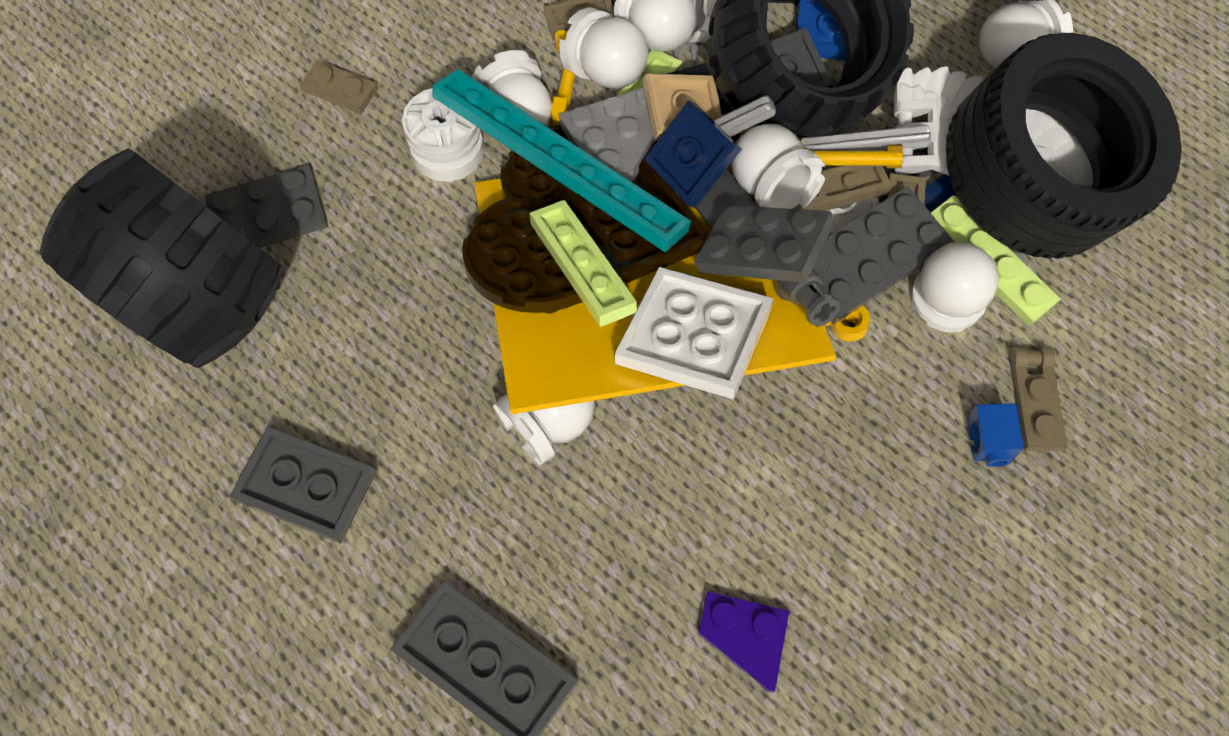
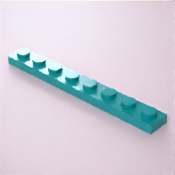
M459 69L432 86V97L664 252H667L689 231L691 223L689 219Z

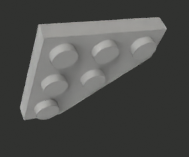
M644 87L559 114V124L569 142L629 181H634L639 172V165L644 156H647L657 141L653 137Z

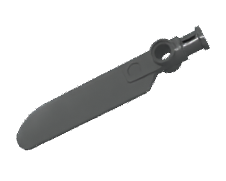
M727 169L695 208L711 229H713L725 205L758 207L756 202L739 186L737 180ZM813 269L806 283L774 280L777 296L783 300L791 301L795 305H800L806 312V319L811 325L816 327L823 326L832 321L840 311V301L837 297L829 295L824 290L822 279Z

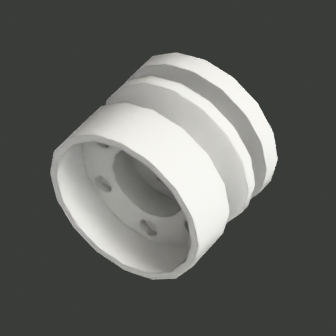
M432 88L417 94L406 105L402 117L404 132L414 165L424 176L435 181L451 182L463 179L476 170L483 159L485 149L480 128L432 97Z

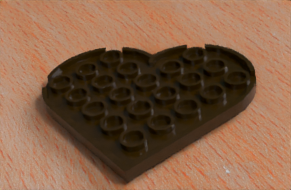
M560 125L549 127V129L568 140ZM511 150L508 162L505 167L502 166L500 179L504 199L489 206L475 218L473 229L468 237L464 238L462 254L467 277L473 287L484 298L498 306L513 311L550 314L583 301L532 227L529 213L565 200L624 284L655 272L659 267H667L700 253L710 233L676 192L644 158L639 165L637 176L631 182L691 221L689 231L667 252H664Z

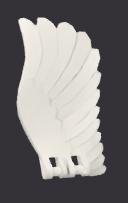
M948 66L940 67L934 72H931L928 67L913 74L912 69L909 67L903 71L899 81L896 83L894 92V116L898 118V125L895 128L929 125L931 142L929 146H926L928 147V155L913 156V150L924 147L903 149L902 168H895V173L910 175L922 171L935 170L949 175L945 148L946 136L949 133L948 127L952 122V116L957 112L958 106L983 81L982 76H973L966 80V74L963 71L950 73ZM1026 109L1027 129L1032 142L1042 158L1066 180L1075 185L1092 189V168L1087 154L1078 139L1055 118L1040 111ZM928 113V122L913 123L912 118Z

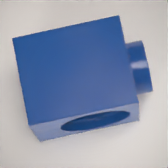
M1016 403L976 404L967 416L970 440H974L975 445H971L973 461H986L989 467H1002L1011 464V460H1014L1024 449Z

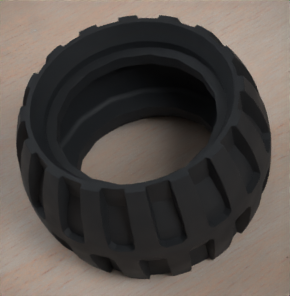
M717 0L714 5L708 29L709 35L712 37L708 43L707 51L709 65L714 67L717 77L715 84L722 96L726 95L735 107L734 110L764 95H768L775 104L776 114L758 125L780 124L796 134L798 138L829 135L842 131L858 123L873 112L886 99L890 90L899 81L909 58L906 52L912 44L914 35V23L910 22V0H817L833 15L843 35L846 55L842 77L835 88L810 85L789 72L774 52L767 30L769 0Z
M130 148L100 162L73 184L54 210L45 230L39 254L42 255V260L56 274L82 293L92 303L99 306L118 322L145 338L154 346L196 368H200L227 353L254 329L275 295L283 270V266Z

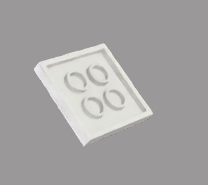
M659 267L615 352V364L734 400L772 310L773 298Z

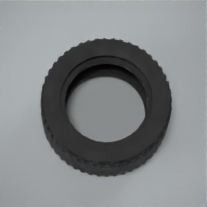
M1077 33L1042 35L1022 44L958 106L957 112L951 118L952 122L948 127L949 133L946 136L947 170L954 192L968 215L984 232L1004 246L1026 255L1047 259H1060L1063 257H1073L1076 254L1079 255L1155 210L1172 190L1179 173L1182 153L1179 124L1172 105L1157 80L1139 61L1119 47L1097 37ZM1026 109L1040 111L1055 118L1078 139L1087 154L1092 168V189L1075 185L1066 180L1042 158L1032 142L1027 129Z

